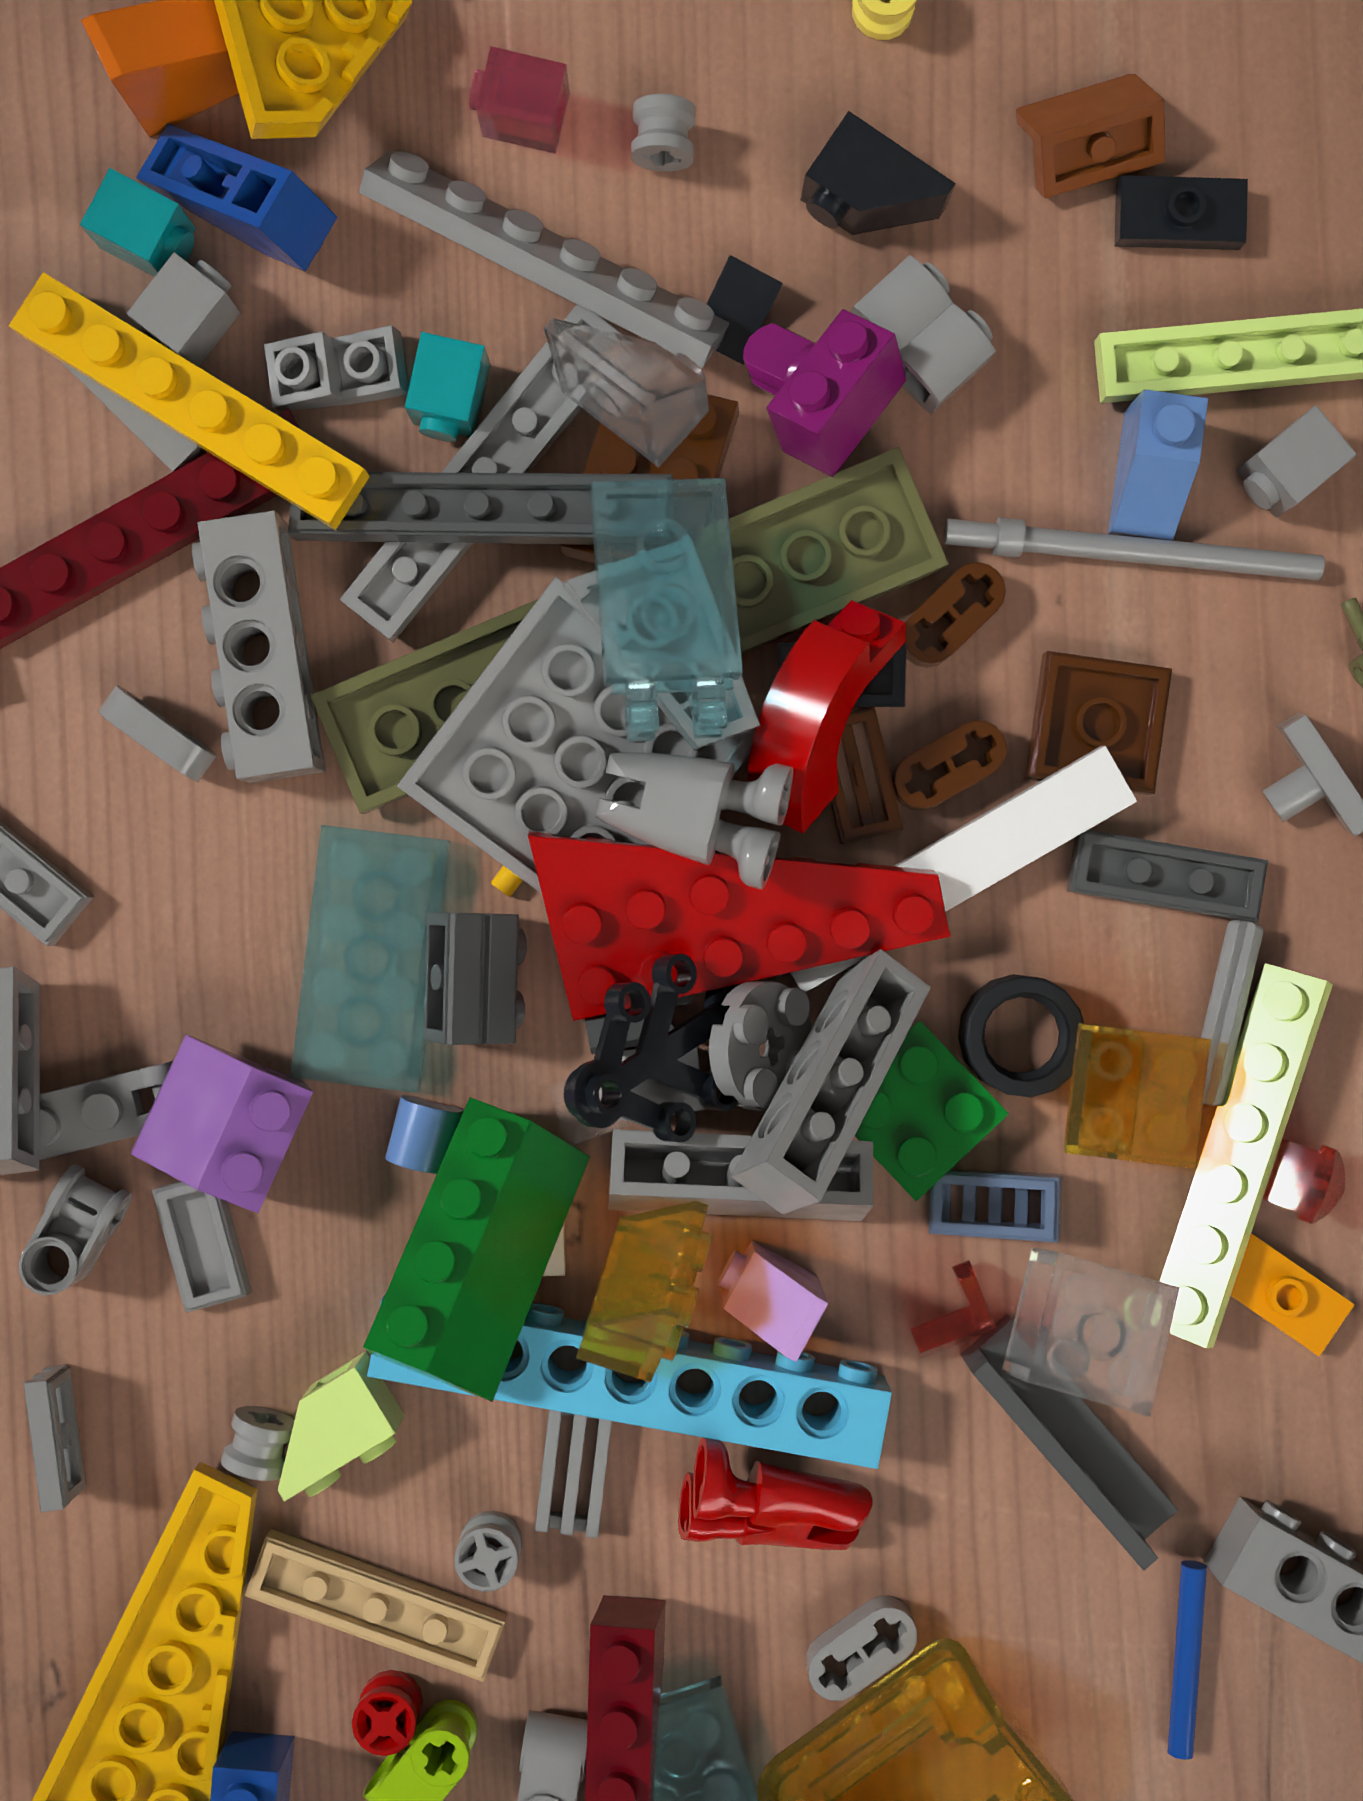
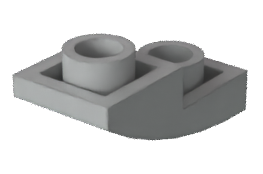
M392 325L332 338L321 331L264 344L272 406L277 410L342 406L408 394L409 385L402 335Z

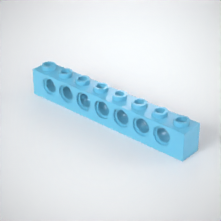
M532 1303L518 1338L523 1353L519 1357L509 1360L494 1400L878 1469L892 1392L885 1376L878 1375V1369L875 1366L860 1361L842 1360L839 1367L814 1363L815 1357L802 1351L797 1362L785 1357L779 1351H777V1356L752 1352L751 1344L734 1338L718 1337L715 1338L714 1345L691 1341L689 1340L690 1334L688 1332L673 1327L654 1326L651 1333L626 1329L627 1322L616 1317L591 1315L589 1316V1321L586 1322L564 1318V1310L558 1307ZM561 1346H574L584 1354L586 1363L577 1370L566 1371L554 1363L551 1354ZM371 1354L367 1377L475 1396ZM635 1357L642 1360L648 1366L649 1372L640 1381L627 1382L616 1374L614 1366L624 1358ZM689 1369L703 1370L712 1379L708 1388L700 1393H688L682 1390L676 1381L683 1372ZM762 1380L774 1388L770 1399L758 1405L745 1402L740 1397L742 1388L751 1381ZM817 1392H827L836 1397V1403L832 1410L825 1415H810L803 1410L804 1402L810 1395Z

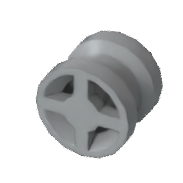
M651 94L638 98L633 103V122L638 127V136L631 142V160L636 165L653 171L670 172L688 168L693 163L694 144L688 139V131L695 125L696 106L684 97L672 94Z
M259 1406L237 1408L231 1422L232 1428L235 1431L233 1442L224 1447L221 1465L228 1471L248 1479L260 1481L280 1479L285 1462L283 1451L285 1445L290 1441L294 1419L270 1408Z
M494 1510L480 1512L469 1519L462 1529L454 1555L455 1570L463 1583L471 1589L481 1592L496 1591L508 1584L515 1575L522 1548L521 1531L516 1522L505 1513ZM486 1537H488L490 1541L495 1542L497 1545L502 1544L503 1546L496 1548L495 1546L488 1544Z

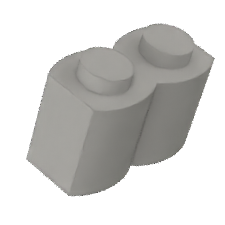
M909 255L853 306L851 313L895 333L907 379L903 388L920 406L932 415L989 362L996 350L990 342L993 339V335L987 323L974 311L968 310L964 312L952 302L948 296L950 287L944 275L934 265L928 262L922 265Z

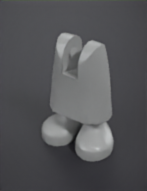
M610 753L605 773L620 776L632 783L640 784V782H644L646 785L640 807L634 806L635 803L629 801H613L599 798L595 817L607 825L641 841L706 865L711 864L715 851L725 853L737 861L739 877L747 886L763 890L776 857L780 832L725 822L724 819L719 818L721 810L729 809L750 815L763 822L782 825L790 800L794 770L791 766L776 763L767 767L757 780L739 781L733 780L734 763L659 753Z

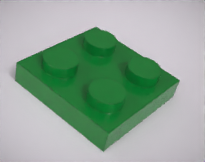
M918 1021L908 1031L855 1137L859 1141H873L874 1158L915 1201H918L1009 1113L921 1021Z

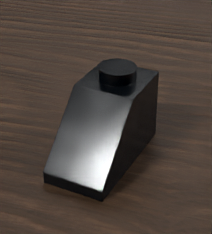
M848 111L805 174L800 200L806 203V208L810 215L822 225L831 229H836L839 226L851 235L939 219L947 207L956 183Z

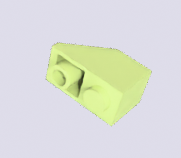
M366 1351L314 1382L300 1399L277 1490L284 1502L303 1490L308 1497L320 1493L341 1477L342 1474L339 1468L358 1456L363 1464L368 1463L382 1455L396 1443L393 1435L396 1434L405 1415L384 1380L367 1377L370 1357Z

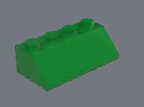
M469 1097L363 1348L372 1355L493 1402L590 1156L528 1119Z

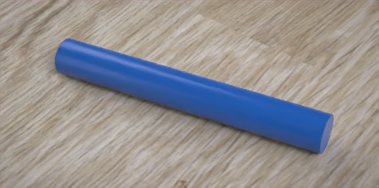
M1193 1560L1181 1562L1167 1749L1169 1755L1183 1760L1192 1759L1194 1755L1207 1566Z

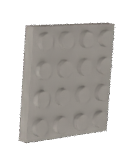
M556 576L397 785V787L541 894L528 839L529 831L551 833L552 836L582 839L594 837L612 839L613 842L651 845L611 827L595 817L599 798L613 801H629L635 803L634 806L640 807L646 785L644 782H640V784L632 783L620 776L605 773L610 753L645 752L734 763L735 774L750 755L754 732L749 731L694 751L564 588L565 583Z

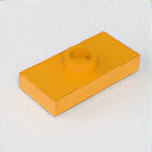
M1251 1233L1231 1297L1317 1356H1320L1355 1304Z

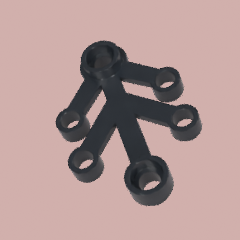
M667 954L660 956L654 962L652 967L654 985L651 996L647 989L637 982L613 984L605 995L604 1007L606 1016L594 1060L580 1065L569 1075L565 1083L564 1101L568 1111L580 1123L588 1127L606 1128L613 1125L621 1117L652 1129L655 1136L662 1141L685 1142L692 1137L697 1124L695 1112L689 1104L684 1102H663L657 1104L630 1090L645 1080L651 1079L697 1098L700 1104L707 1110L729 1111L735 1108L738 1101L734 1096H724L721 1092V1096L718 1099L717 1085L712 1071L706 1073L682 1063L678 1059L710 1038L713 1024L723 1025L725 1014L730 1006H723L721 1004L727 994L740 984L707 991L704 1009L671 1031L669 1029L678 995L690 991L697 978L696 966L689 956L685 954ZM673 965L676 967L677 970V979L675 983L673 982L671 976V970ZM627 993L631 1000L628 1012L624 1007V998ZM644 1019L635 1054L622 1061L630 1023H637ZM600 1088H602L601 1101H600V1099H599V1090H600ZM675 1113L677 1118V1124L675 1130L673 1131L671 1127V1118Z

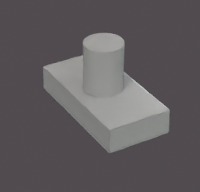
M1298 712L1277 725L1276 727L1302 765L1262 790V793L1280 820L1285 822L1324 798L1347 832L1354 837L1362 833L1363 799L1307 715Z

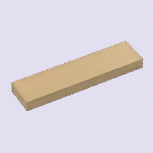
M270 1529L266 1535L244 1595L245 1597L484 1682L507 1613L274 1529Z

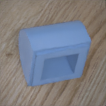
M405 1094L401 1095L385 1159L407 1169L437 1174L464 1109Z

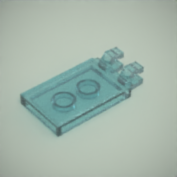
M725 478L591 482L590 504L604 686L611 685L612 695H625L624 711L627 742L655 740V732L659 730L657 693L692 692L691 713L694 739L721 737L723 734L722 729L728 725L725 690H733V680H739L743 672Z

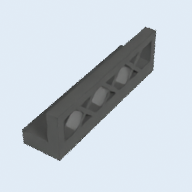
M1006 1314L960 1354L972 1374L1143 1571L1146 1570L1158 1557L1145 1539L1178 1511L1177 1508L1014 1320Z

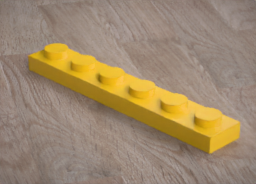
M44 272L8 325L22 338L335 531L370 478V475L363 467Z

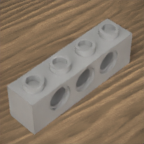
M275 510L197 522L200 542L193 543L192 557L199 580L206 581L210 605L202 607V623L209 644H216L219 669L212 670L211 681L217 705L226 708L229 732L222 733L221 748L227 769L235 770L236 779L249 783L326 772L317 711L310 695L314 694L292 546L290 535L288 534V523ZM247 573H258L260 587L257 594L248 601L237 602L234 597V586L237 580ZM266 635L270 643L268 656L258 665L247 666L243 657L246 643L254 636ZM275 697L280 709L277 721L267 729L258 730L253 721L255 706L264 698Z
M881 949L845 969L730 1177L783 1215L820 1202L931 987Z
M1239 1497L1204 1560L1205 1565L1222 1586L1363 1664V1565L1354 1560L1357 1552L1343 1541L1325 1531H1321L1318 1538L1315 1539L1299 1530L1298 1528L1302 1523L1301 1520L1269 1500H1266L1262 1508ZM1293 1556H1300L1299 1564L1294 1571L1286 1575H1279L1281 1566L1287 1559ZM1355 1587L1351 1599L1345 1604L1336 1606L1338 1596L1347 1588Z

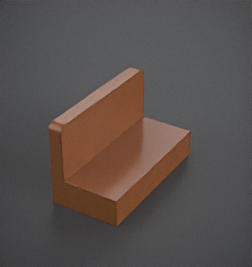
M1127 74L1016 109L1017 124L1033 140L1036 189L1044 198L1165 162L1164 99L1136 74Z

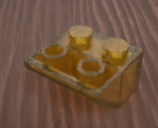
M1078 1023L1063 1152L1195 1169L1211 1039L1187 1033L1128 1026Z
M693 1201L620 1217L606 1255L576 1359L650 1383L661 1358L673 1361L683 1327H688L698 1298L699 1288L694 1287L697 1272H702L712 1242L713 1234L702 1231L708 1209L707 1204Z

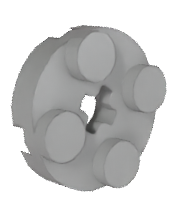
M750 981L732 989L721 1005L730 1007L725 1014L723 1025L713 1024L709 1038V1060L715 1083L724 1096H734L740 1103L737 1106L743 1109L766 1112L812 1029L809 1016L810 1001L807 994L800 988H789L779 982ZM765 1042L764 1055L760 1056L759 1045Z

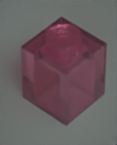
M490 46L485 71L475 70L469 97L470 110L477 112L482 136L556 154L570 95L567 65Z

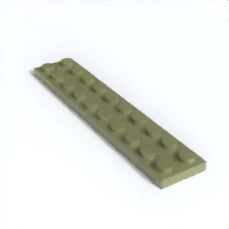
M899 447L842 470L833 477L828 476L703 529L696 550L697 558L735 658L808 627L813 620L821 622L835 616L851 600L860 604L866 603L944 570L948 566V561ZM537 600L310 695L361 814H367L409 796L397 787L398 783Z

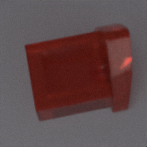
M1282 1138L1262 1199L1299 1212V1220L1310 1224L1318 1222L1331 1212L1345 1191V1166L1337 1149L1322 1145L1319 1151Z
M969 1260L952 1267L966 1307L910 1329V1336L920 1359L988 1333L997 1327Z

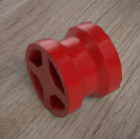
M387 1670L379 1672L368 1680L361 1692L360 1700L354 1710L352 1719L354 1737L363 1749L371 1754L388 1756L396 1754L408 1746L415 1734L423 1704L421 1688L414 1678L402 1671ZM379 1701H380L381 1703H386V1702H387V1703H392V1702H394V1704H393L391 1707H381V1708H380V1703H379Z

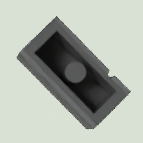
M427 912L424 1041L448 1045L516 1043V1028L522 1025L525 1016L524 998L521 992L517 990L518 965L524 961L527 951L526 935L523 929L519 927V914Z

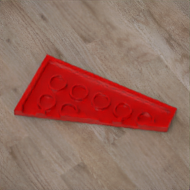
M531 831L528 833L573 1021L606 1014L604 1007L605 995L607 990L616 983H640L651 996L654 985L652 967L654 962L662 955L685 954L693 960L696 966L697 978L693 988L686 993H680L678 995L679 998L871 955L880 949L889 951L951 937L939 876L934 870L866 863L853 865L816 861L813 858L792 856L790 858L775 857L767 883L763 890L747 886L739 877L737 861L733 857L719 851H715L711 864L706 865L653 845L613 842L612 839L594 837L582 839L552 836L551 833ZM673 965L671 970V976L673 982L675 983L677 979V970L676 967ZM628 993L624 998L625 1009H629L631 1006Z

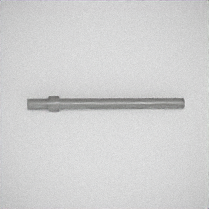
M998 517L996 523L947 519L944 529V544L992 549L994 556L1019 558L1022 552L1315 581H1319L1322 578L1325 569V558L1323 555L1029 527L1025 525L1024 519Z

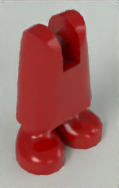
M702 1437L696 1452L694 1473L687 1472L682 1483L678 1508V1530L681 1539L695 1542H708L714 1539H736L741 1545L846 1550L851 1547L859 1534V1529L866 1522L873 1506V1499L870 1491L861 1484L782 1468L759 1461L755 1462L747 1481H744L733 1475L725 1445L719 1440Z

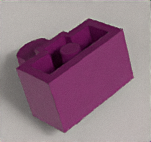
M844 309L839 312L816 343L789 329L772 323L753 333L744 347L743 359L753 385L775 396L766 409L782 451L831 477L836 474L907 381L895 333Z

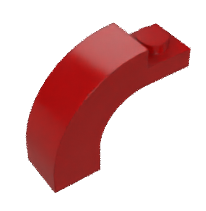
M851 600L828 626L813 620L789 652L773 681L758 719L760 726L755 729L748 765V781L757 780L767 767L776 763L793 767L790 800L783 822L784 825L803 834L839 793L837 757L844 727L855 703L866 686L906 642V622Z

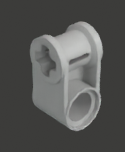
M77 1164L70 1166L53 1189L46 1203L44 1214L21 1254L18 1263L19 1275L25 1286L34 1293L54 1295L85 1279L93 1270L107 1241L114 1234L126 1215L133 1199V1194L125 1189L116 1193L86 1177L85 1168ZM51 1246L59 1247L66 1253L69 1259V1270L66 1276L58 1275L51 1270L47 1260V1254Z
M529 1710L519 1766V1773L522 1774L518 1801H577L580 1782L583 1783L586 1765L587 1719Z

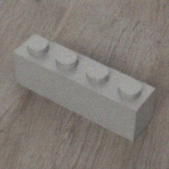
M613 1129L608 1210L862 1221L873 1207V1141L852 1140L822 1200L783 1215L730 1177L752 1136L694 1133L685 1142H667L658 1139L653 1131Z

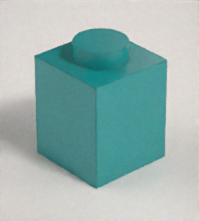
M109 168L79 224L100 249L153 277L156 276L174 252L185 261L188 260L194 244L193 233L196 229L178 203L112 168Z
M421 332L404 407L413 425L420 426L419 432L440 441L455 442L457 435L470 437L477 429L491 367L484 345Z

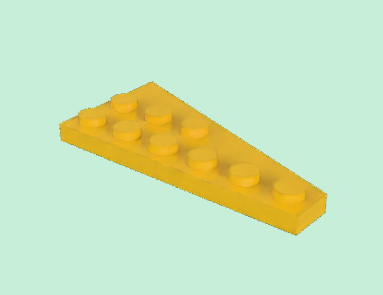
M200 1462L194 1469L32 1801H210L213 1766L223 1749L258 1489L203 1462Z

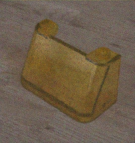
M949 1638L938 1639L923 1647L777 1754L764 1767L757 1786L758 1801H1074L1060 1776L977 1662L958 1641Z

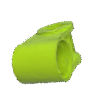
M446 1699L435 1703L416 1725L415 1734L408 1746L396 1754L388 1755L367 1784L362 1797L367 1801H443L464 1776L469 1766L470 1750L478 1735V1721L475 1713L468 1705L459 1700Z

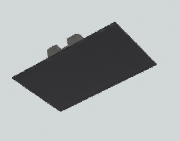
M729 255L708 299L707 305L714 311V315L730 322L723 340L716 351L743 365L744 347L749 337L762 328L783 283L732 255Z

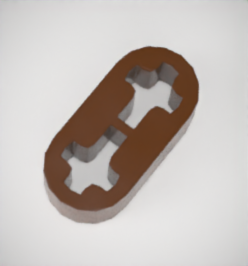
M980 562L966 564L958 569L907 619V660L917 666L928 668L938 666L953 655L1003 604L1006 589L1000 573L989 564ZM965 579L971 585L979 580L986 583L989 588L983 595L985 601L989 604L986 608L976 602L961 615L953 607L966 592L965 587L961 583L962 580ZM944 616L951 625L938 639L943 650L939 652L931 646L924 652L921 651L915 644L920 636L915 625L920 623L923 627L929 628Z
M974 720L961 725L907 756L897 764L892 774L897 800L911 810H925L939 805L993 774L1002 766L1006 758L1007 744L1004 735L995 725L987 721ZM970 733L976 741L986 738L990 742L991 749L987 750L984 754L987 762L984 767H981L977 760H971L956 768L951 757L968 746L967 740L964 737L966 734ZM914 764L922 772L941 764L946 772L944 776L930 784V790L933 795L926 799L921 791L910 794L906 789L905 783L912 778V772L909 767Z

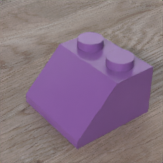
M185 1034L132 1148L131 1155L196 1190L259 1213L313 1091L298 1079Z

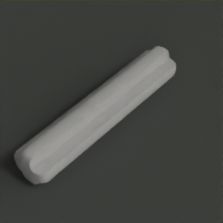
M1232 920L1227 924L1188 1089L1189 1098L1196 1102L1219 1106L1224 1101L1264 932L1262 926L1256 923Z

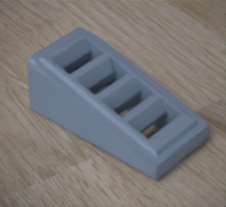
M949 1170L930 1188L929 1234L1058 1243L1061 1238L1062 1174ZM951 1184L963 1185L962 1220H951ZM977 1186L989 1187L988 1221H977ZM1003 1188H1015L1014 1222L1003 1221ZM1030 1189L1041 1190L1040 1223L1029 1222Z

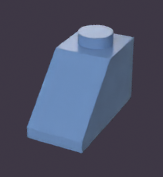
M1144 389L1125 409L1108 534L1173 541L1200 464L1208 398Z

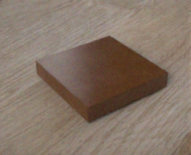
M1052 651L1043 653L1025 778L1043 780L1096 748L1106 746L1132 793L1155 794L1172 668Z

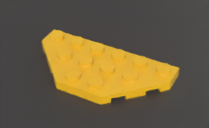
M214 0L251 139L316 137L405 21L413 1Z

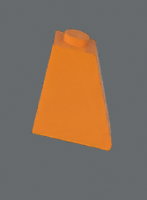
M157 0L94 13L81 19L111 82L149 137L164 131L167 124L174 126L239 94L214 0Z

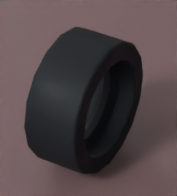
M1012 974L990 980L971 996L961 1014L958 1040L964 1061L978 1079L1007 1095L1031 1098L1056 1090L1073 1076L1084 1057L1087 1031L1080 1008L1066 990L1044 978ZM1019 997L1034 999L1045 1005L1055 1017L1059 1031L1057 1048L1050 1060L1039 1069L1025 1073L1008 1071L998 1065L988 1053L984 1039L986 1023L993 1010L1005 1001Z

